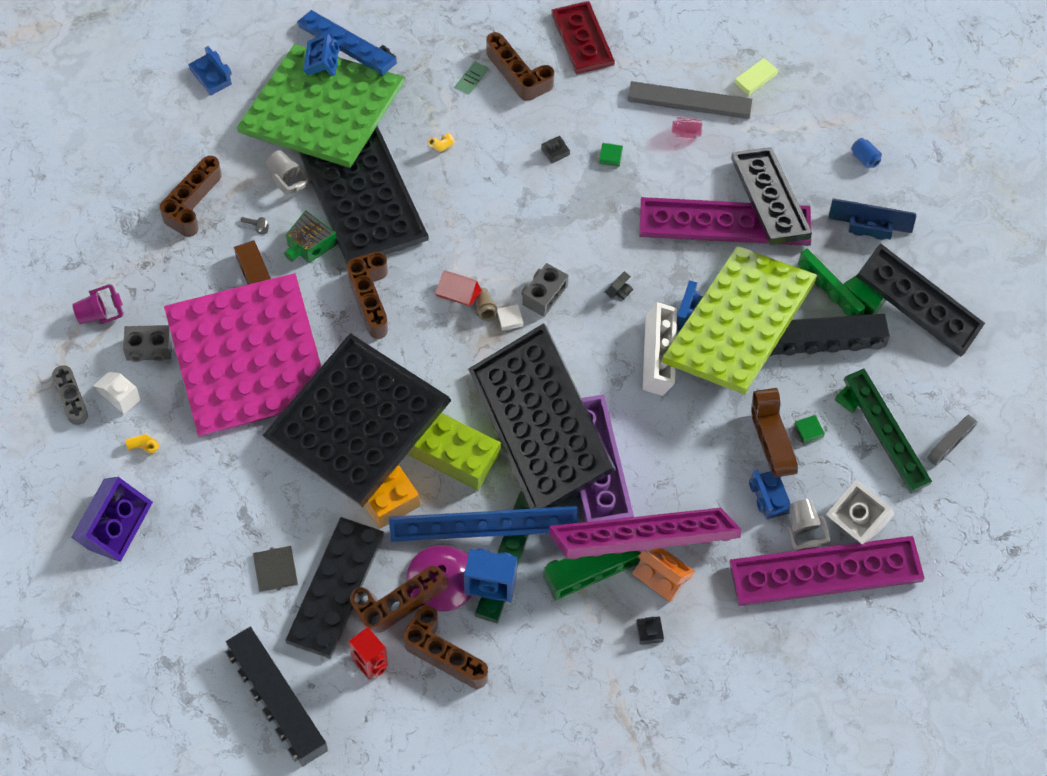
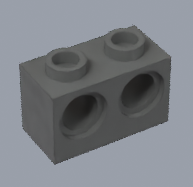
M546 263L542 269L539 268L536 271L530 285L526 284L521 292L523 296L522 305L545 317L568 287L569 275Z
M169 325L124 326L123 351L126 360L140 362L142 360L163 361L171 359L172 336Z

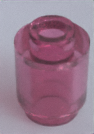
M677 117L676 121H672V133H675L676 138L696 139V136L701 137L702 120H697V118Z

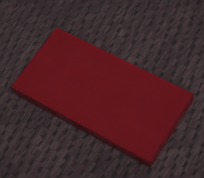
M590 1L551 9V15L576 74L615 65V60Z

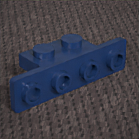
M835 198L831 201L828 215L829 219L849 222V233L857 236H872L879 240H891L893 230L912 233L917 214L914 212Z

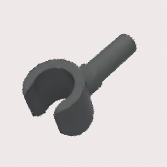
M241 217V222L256 226L255 230L258 233L266 234L268 232L269 225L264 217H260L258 220Z

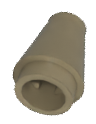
M481 288L482 292L476 298V315L481 320L487 321L496 316L497 306L488 289Z

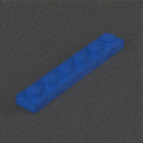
M310 10L297 21L299 28L315 37L329 34L333 40L337 41L339 51L381 75H384L397 64L396 57L313 10Z

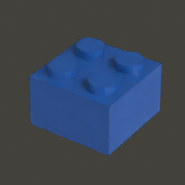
M483 548L470 549L464 573L465 594L512 603L517 578V557L505 552L500 554L491 553Z

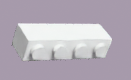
M658 302L646 314L643 390L663 396L675 384V368L662 362L664 354L676 338L677 308Z

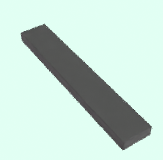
M631 81L628 102L750 119L752 98Z

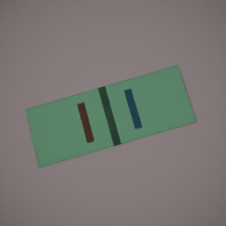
M475 61L456 84L455 88L470 94L489 68Z

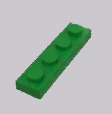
M808 248L803 250L798 261L800 269L817 275L815 285L822 288L828 294L829 299L836 303L846 316L863 315L866 307Z

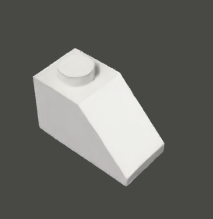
M108 372L93 385V389L123 415L140 401L137 387L120 373Z

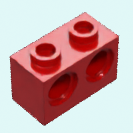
M366 627L348 642L351 659L370 680L372 677H378L385 672L388 660L386 647L371 629Z

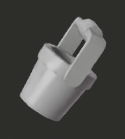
M281 150L272 153L265 161V165L272 174V180L284 194L301 191L311 181L302 167L293 162ZM297 174L303 180L290 187L286 185Z
M811 499L796 501L789 505L792 526L787 528L792 546L796 551L820 548V545L830 541L824 516L818 517ZM823 527L826 538L814 539L797 546L794 534Z

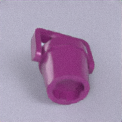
M112 284L88 291L90 296L72 304L75 317L80 325L94 321H100V324L119 319L124 315L121 307L123 305L122 300ZM107 288L110 290L112 302L119 314L108 319L104 303L98 291Z

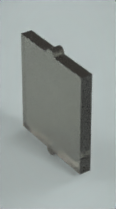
M291 546L276 549L271 547L270 550L253 553L259 592L273 589L279 591L283 587L298 585Z

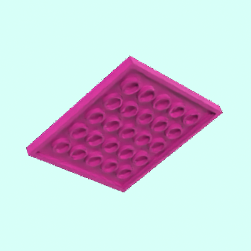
M296 273L164 306L198 437L279 416L321 367Z

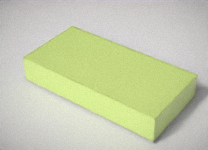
M763 58L737 77L735 84L746 94L750 95L778 74V69Z

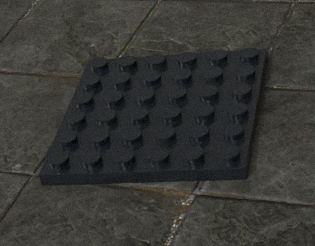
M350 333L262 436L358 505L364 507L448 406L451 399L448 395Z

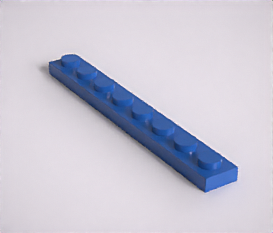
M577 506L392 516L389 518L391 542L549 533L550 526L578 523Z

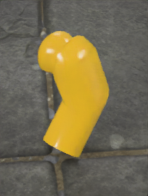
M445 133L446 136L442 135L441 141L435 137H430L427 144L438 152H442L453 146L454 138L450 133Z
M147 434L125 439L128 450L141 448L148 453H155L159 448V443Z

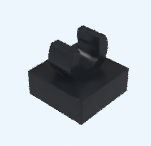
M660 616L636 619L640 645L664 641Z

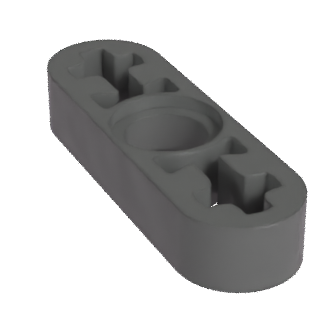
M66 365L58 366L53 370L52 378L69 422L74 425H80L88 418L87 409L71 368ZM65 374L68 384H63L60 375ZM68 391L76 392L75 397L72 399H66L64 395ZM72 406H77L79 416H75Z
M969 414L965 416L935 446L927 458L936 466L940 464L974 429L978 421Z

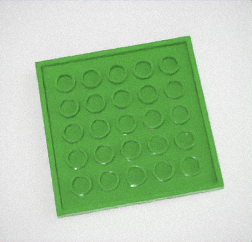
M294 44L238 124L237 131L250 137L350 168L405 83L404 76L390 72L381 75L363 64L340 57L337 59L336 75L330 76L326 70H322L308 76L303 71L306 47Z

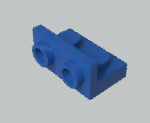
M329 34L307 41L303 71L308 76L322 70H326L330 76L336 75L339 52L337 41L333 40Z
M207 46L205 47L206 55L188 65L191 72L207 92L213 95L232 85L230 77L232 72L227 64L224 65L221 62L219 54Z
M691 280L688 282L677 315L676 330L681 331L703 298V296L699 295L700 292L696 291L698 282Z
M758 469L753 470L751 479H749V486L752 493L755 492L757 496V508L760 513L763 512L765 520L790 514L789 505L791 503L781 477L773 478L771 471L759 474Z

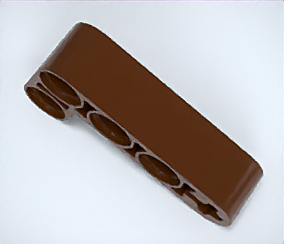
M493 32L486 37L487 56L520 98L530 101L553 89L555 71L551 66L541 65L530 70L501 33Z
M204 157L160 204L164 224L183 236L191 237L198 232V222L193 208L222 177L217 157Z
M255 240L233 247L247 285L271 279Z
M373 252L351 259L347 263L349 284L370 336L375 339H381L388 333V321L373 282L387 276L388 266L385 254Z
M777 388L753 391L751 405L752 420L773 478L798 474L797 460L779 414L781 401Z
M430 566L380 600L367 588L358 587L351 593L350 601L363 624L373 632L381 633L442 593L448 587L449 579L439 567ZM420 588L419 594L416 597H411L412 591ZM364 596H368L367 602L360 605L361 599ZM395 602H400L399 608L392 611V605ZM379 615V621L372 625L373 617Z
M429 605L420 607L404 631L406 650L472 688L484 687L488 681L487 664L435 635L434 633L438 628V612ZM425 617L433 619L430 623H425L421 620ZM413 636H417L421 639L420 641L415 643L409 641V639ZM433 648H439L442 650L438 654H432L431 652H429ZM454 659H459L462 661V664L454 666L450 662Z

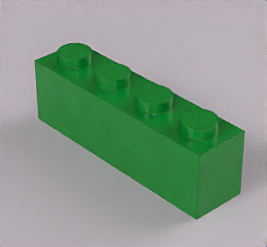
M634 550L621 554L609 553L602 554L601 556H583L577 559L564 558L560 561L553 560L544 567L543 577L554 599L558 600L638 565L641 560L638 556L641 552Z

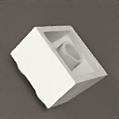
M857 480L853 482L826 514L828 518L862 545L880 533L895 515L893 509Z

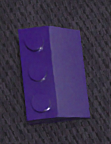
M120 477L105 478L71 538L89 551L120 562L153 502Z

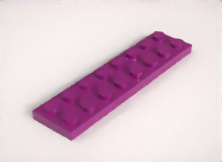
M641 197L639 237L769 244L751 203ZM799 205L811 229V206ZM812 238L780 244L810 246Z
M721 507L549 527V536L564 556L570 559H577L583 556H601L602 554L609 553L621 554L634 550L644 551L652 548L664 549L669 546H687L694 543L707 544L720 540L730 541L731 539L741 538L742 532L741 528Z
M913 536L868 541L863 545L861 543L744 557L730 559L729 562L738 606L920 583L925 579Z

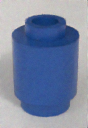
M860 138L852 145L853 155L866 168H874L881 162L882 153L869 140Z

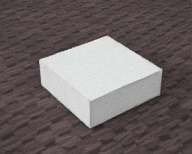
M518 304L497 309V316L502 331L523 327L524 322Z

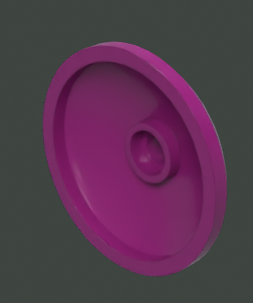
M441 544L423 549L412 559L407 570V581L430 566L445 569V574L449 579L448 587L422 606H432L438 612L451 611L461 607L472 597V595L465 594L464 573L468 559L466 552L455 546ZM420 588L414 589L411 596L416 597L420 592Z

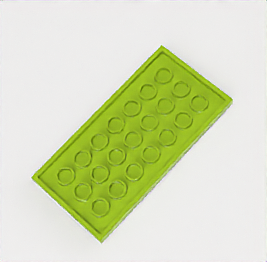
M737 246L664 354L662 363L745 395L816 282L817 275Z

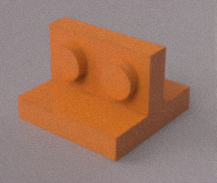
M652 548L640 553L638 557L641 561L632 574L670 602L674 599L684 582L692 578L695 571L666 549Z

